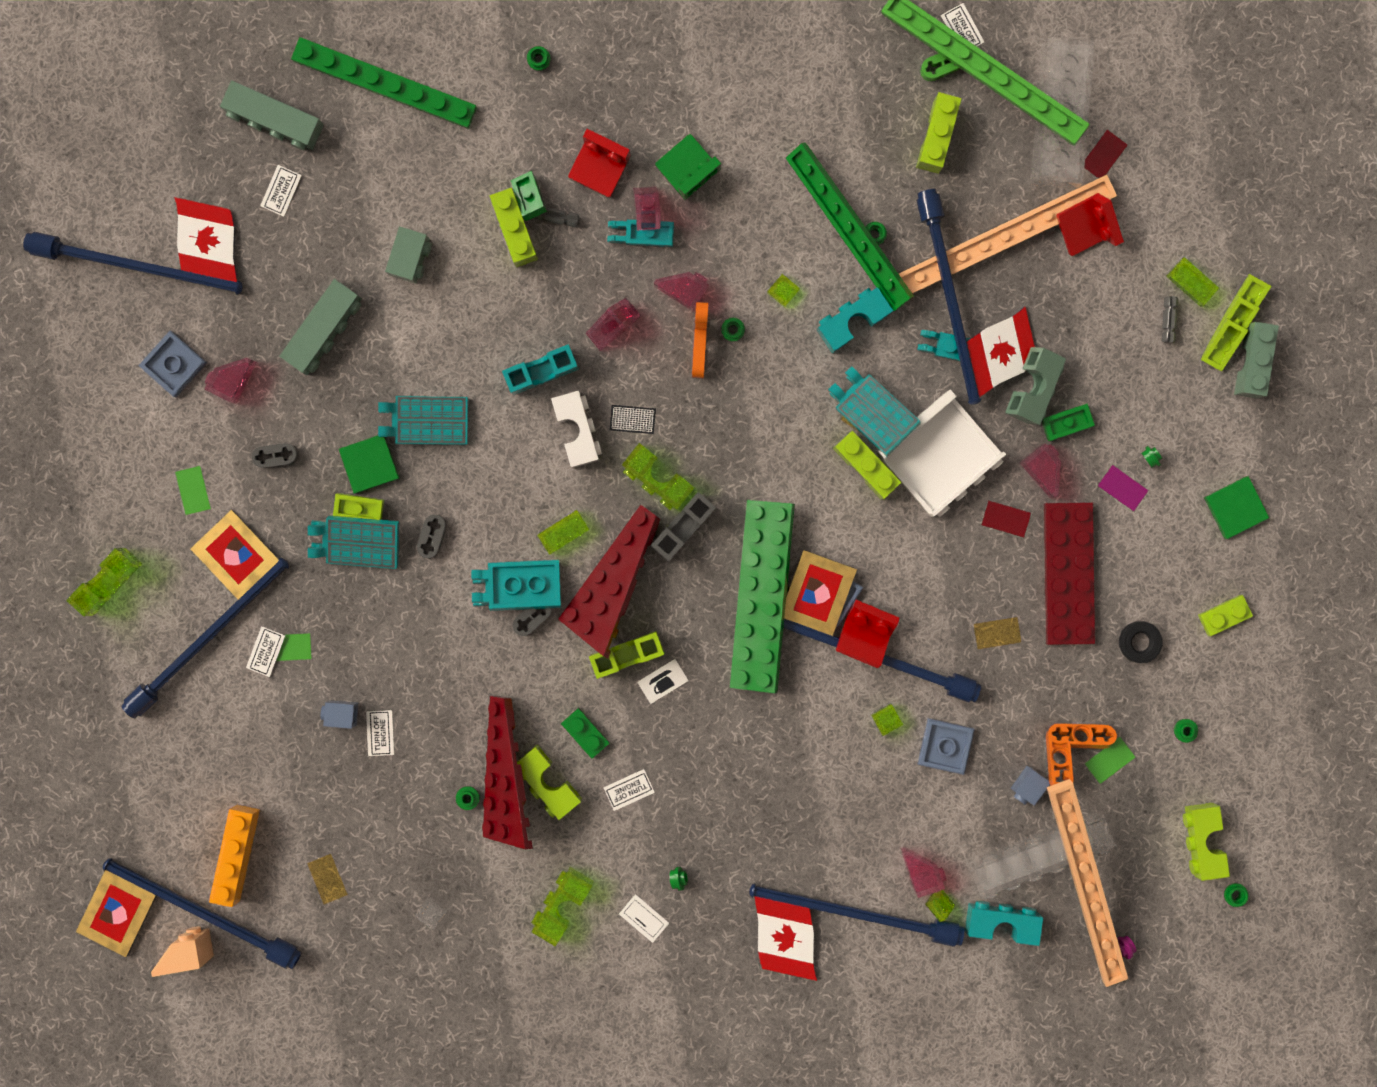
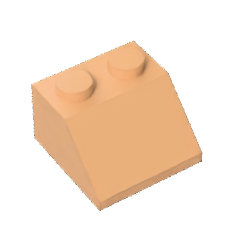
M200 926L187 929L186 933L179 935V938L169 946L152 970V977L200 969L214 956L209 928L201 930Z

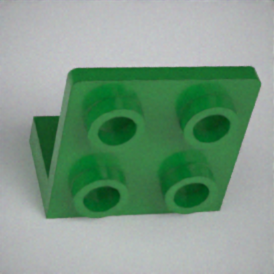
M688 134L655 163L657 169L684 200L689 198L721 170V162L716 157L711 158L691 134Z

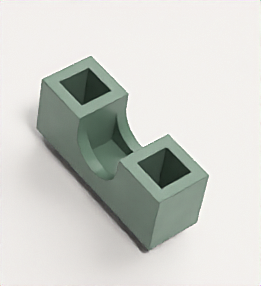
M1253 322L1248 326V332L1243 338L1242 349H1246L1247 352L1246 361L1243 369L1237 374L1234 395L1256 399L1267 396L1279 325Z
M1031 347L1023 370L1032 375L1034 380L1033 388L1029 393L1013 391L1005 413L1027 424L1040 425L1046 416L1049 401L1055 393L1058 378L1064 370L1066 358L1045 348Z

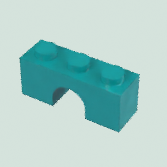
M878 287L872 291L870 288H867L858 295V301L853 304L848 301L838 308L840 313L834 317L829 314L819 321L821 326L817 328V332L831 353H834L854 338L848 329L850 318L855 316L863 317L872 327L893 312V309Z
M567 344L547 352V355L528 363L522 362L502 370L510 393L516 395L577 371L579 367L571 347Z
M976 901L975 904L968 903L965 932L969 937L992 940L995 927L1000 923L1007 922L1012 924L1011 937L1016 943L1040 946L1043 917L1036 909L1022 907V910H1017L1008 904H999V907L990 906V903L985 901Z

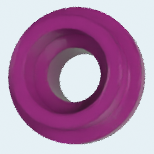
M1128 936L1117 937L1122 957L1131 959L1137 951L1135 944Z

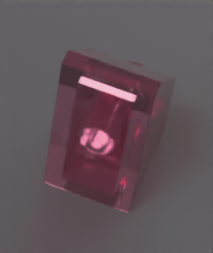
M657 187L633 188L637 231L660 229L661 211Z
M690 272L656 279L654 287L694 312L696 302L702 300L709 289V284L706 283L707 279L701 274L695 272L693 275Z
M624 298L609 307L586 332V335L602 351L628 330L641 315L629 300Z
M244 358L216 367L213 372L211 371L207 375L205 380L207 385L204 389L228 402L237 404L257 362Z
M1044 443L1040 444L1019 463L1049 498H1055L1059 495L1061 460L1057 457L1059 455L1058 451L1052 445Z
M906 847L900 848L914 892L918 898L945 889L943 882L947 880L942 867L938 868L935 862Z

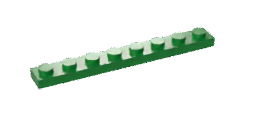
M299 37L291 60L295 63L466 129H469L477 106L301 37Z
M801 143L786 157V160L876 288L878 287L893 309V312L898 310L912 299L914 295L807 143Z

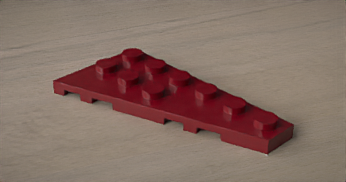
M642 505L633 514L558 618L559 621L607 659L611 652L609 647L612 639H616L619 631L617 629L621 616H624L638 581L635 579L638 570L644 565V554L647 547L651 545L660 522L659 517Z
M490 696L486 775L484 779L483 837L525 850L533 849L532 840H528L526 830L527 827H530L529 818H525L523 805L526 803L522 768L521 764H517L515 753L519 751L518 742H514L512 732L516 727L512 698Z

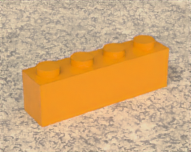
M235 805L229 809L209 903L233 907L240 902L260 809L242 805Z

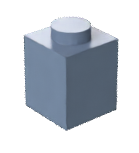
M334 700L325 702V706L321 708L320 715L321 720H324L323 726L350 729L356 727L358 702Z
M1026 766L1011 789L1016 792L1014 797L1024 805L1030 802L1035 806L1050 784L1047 779Z

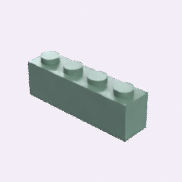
M232 80L220 105L226 112V117L236 122H239L240 119L247 121V126L259 132L263 128L269 131V135L277 140L283 141V138L292 141V146L303 151L305 147L311 150L314 149L324 126L319 118Z
M334 279L279 357L306 375H309L310 372H315L320 365L319 359L323 353L327 354L333 347L335 336L343 333L348 325L346 321L350 315H355L360 309L362 298Z

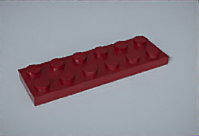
M1093 502L1044 503L1046 644H1095Z

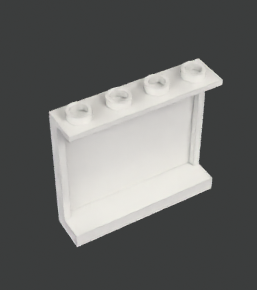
M951 389L917 417L921 424L888 457L880 450L876 452L931 517L935 515L940 517L950 509L948 506L950 502L954 499L956 501L962 499L968 493L965 489L971 484L974 486L978 485L985 479L984 473L990 468L993 471L1004 462L1001 458L1006 455L1005 452H1000L956 401L955 397L957 396Z

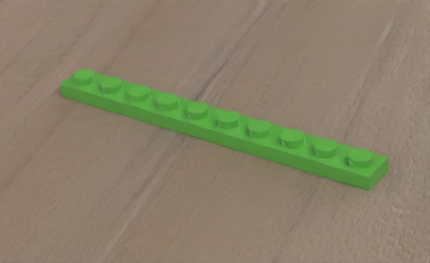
M889 0L881 10L882 15L1071 145L1075 146L1089 128L1090 124L911 1Z

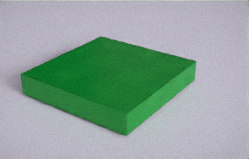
M375 436L339 449L354 494L400 479L386 437Z
M1245 476L1204 497L1224 539H1229L1269 518L1249 476Z

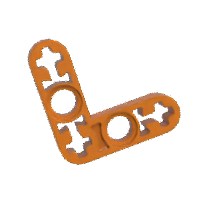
M696 302L692 378H704L708 303Z
M1096 724L1052 725L1046 733L1050 786L1060 783L1056 782V780L1060 777V770L1063 769L1066 770L1062 772V780L1070 779L1073 783L1071 748H1109L1117 739L1114 728L1109 725ZM1055 731H1058L1059 735H1067L1070 731V736H1063L1060 740H1057V737L1052 735ZM1075 732H1085L1087 741L1081 742L1077 740ZM1103 732H1105L1106 736H1110L1107 742L1104 741L1103 737H1096L1092 741L1093 736H1100ZM1055 753H1062L1065 756L1066 762L1064 764L1056 763L1053 755Z

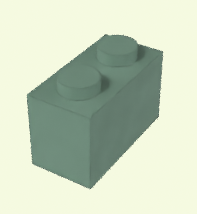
M399 226L385 272L389 276L416 284L417 280L421 279L424 274L425 266L422 264L424 257H428L431 251L432 243L429 242L430 238L426 234Z

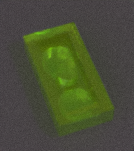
M1185 257L1181 258L1166 275L1169 280L1200 307L1204 306L1219 289L1216 284Z
M575 510L537 534L549 555H551L590 529L579 511Z

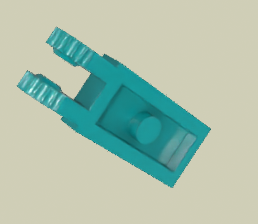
M629 219L627 221H608L609 228L626 229V236H607V242L673 247L674 222Z
M921 330L920 336L936 339L937 345L933 347L927 344H918V351L960 361L953 334Z

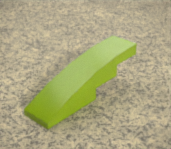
M1251 274L1247 276L1200 360L1223 371L1248 332L1247 328L1259 311V305L1272 287L1271 285Z

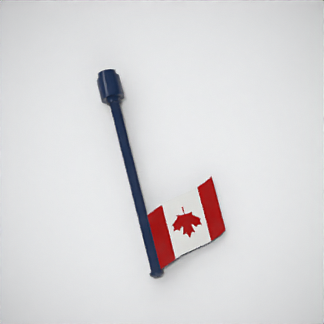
M928 189L917 194V206L921 223H927V226L930 228L969 398L968 403L976 405L981 402L982 398L980 397L993 387L1025 372L1023 366L1030 348L1035 347L1026 306L1010 318L985 328L966 341L940 228L941 219L945 217L940 194H937L936 189Z
M174 197L178 212L177 248L181 270L63 245L58 236L39 232L27 233L23 242L26 252L42 258L55 260L58 256L65 255L235 292L236 295L240 294L243 289L242 282L237 280L234 261L235 226L231 210Z
M752 884L749 889L750 896L755 898L758 915V953L761 967L765 970L817 981L813 963L814 931L810 909L928 934L933 943L951 947L961 946L964 939V927L959 926V923L935 919L934 923L930 922L928 924L755 886L756 884Z

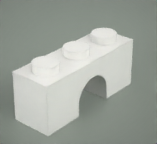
M579 391L551 398L557 421L559 423L574 421L580 428L578 438L571 443L564 444L571 468L599 461L598 455H601L602 451L599 441L594 442L592 432L596 430L592 418L588 419L585 410L589 409L586 395L581 396Z

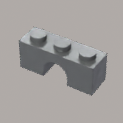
M698 492L651 546L665 559L670 561L716 507Z

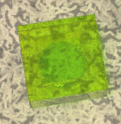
M781 274L767 291V294L785 308L800 288L785 275Z
M891 703L870 714L882 736L903 725Z
M941 887L934 890L925 903L939 922L946 920L956 906Z

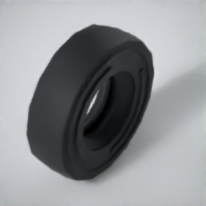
M1135 621L1128 624L1119 636V648L1122 654L1128 660L1135 663H1148L1154 660L1160 654L1163 646L1160 631L1153 624L1145 621ZM1138 633L1148 636L1149 645L1144 651H1137L1133 648L1132 639Z

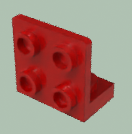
M586 129L583 135L584 144L568 177L610 198L631 157L630 149L592 130Z
M1100 193L1056 215L1068 253L1071 256L1103 240L1108 241L1114 246L1124 242L1112 201Z
M855 600L847 614L836 651L875 668H880L890 636L896 629L900 617Z

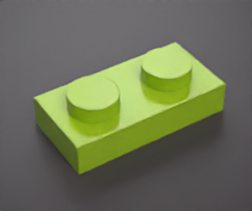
M336 493L333 516L382 520L384 500Z
M1238 595L1198 614L1208 636H1213L1253 617L1243 595Z

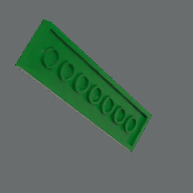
M747 500L730 688L767 693L778 692L795 504Z

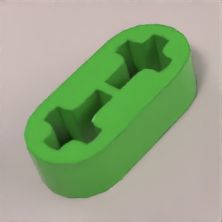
M936 54L923 62L920 73L926 81H935L958 71L960 68L957 65L954 66L952 62L945 65L944 62H947L948 59L941 54ZM928 64L932 67L940 65L934 72V75L932 72H926Z

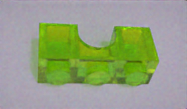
M639 443L622 463V466L625 468L623 473L633 481L638 478L644 484L641 487L651 496L654 493L658 494L662 498L660 503L667 509L671 510L674 507L678 510L695 487L677 473L667 482L661 483L656 481L651 475V469L658 460V457Z
M114 548L99 564L102 568L100 572L90 581L82 583L66 601L83 617L93 616L142 563L126 548Z
M569 867L567 872L562 870L555 882L558 884L555 892L549 891L543 901L546 904L542 912L537 911L531 921L534 925L531 932L555 947L569 924V921L560 915L558 905L564 901H572L581 906L594 883L593 880L572 867Z

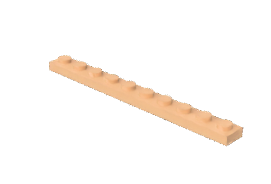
M1108 175L947 250L946 254L951 275L1059 225L1056 217L1058 213L1097 193L1110 200L1115 198L1117 194ZM936 256L899 273L912 294L941 281Z
M1068 779L1047 787V791L1102 981L1108 987L1127 980L1128 976L1074 784Z

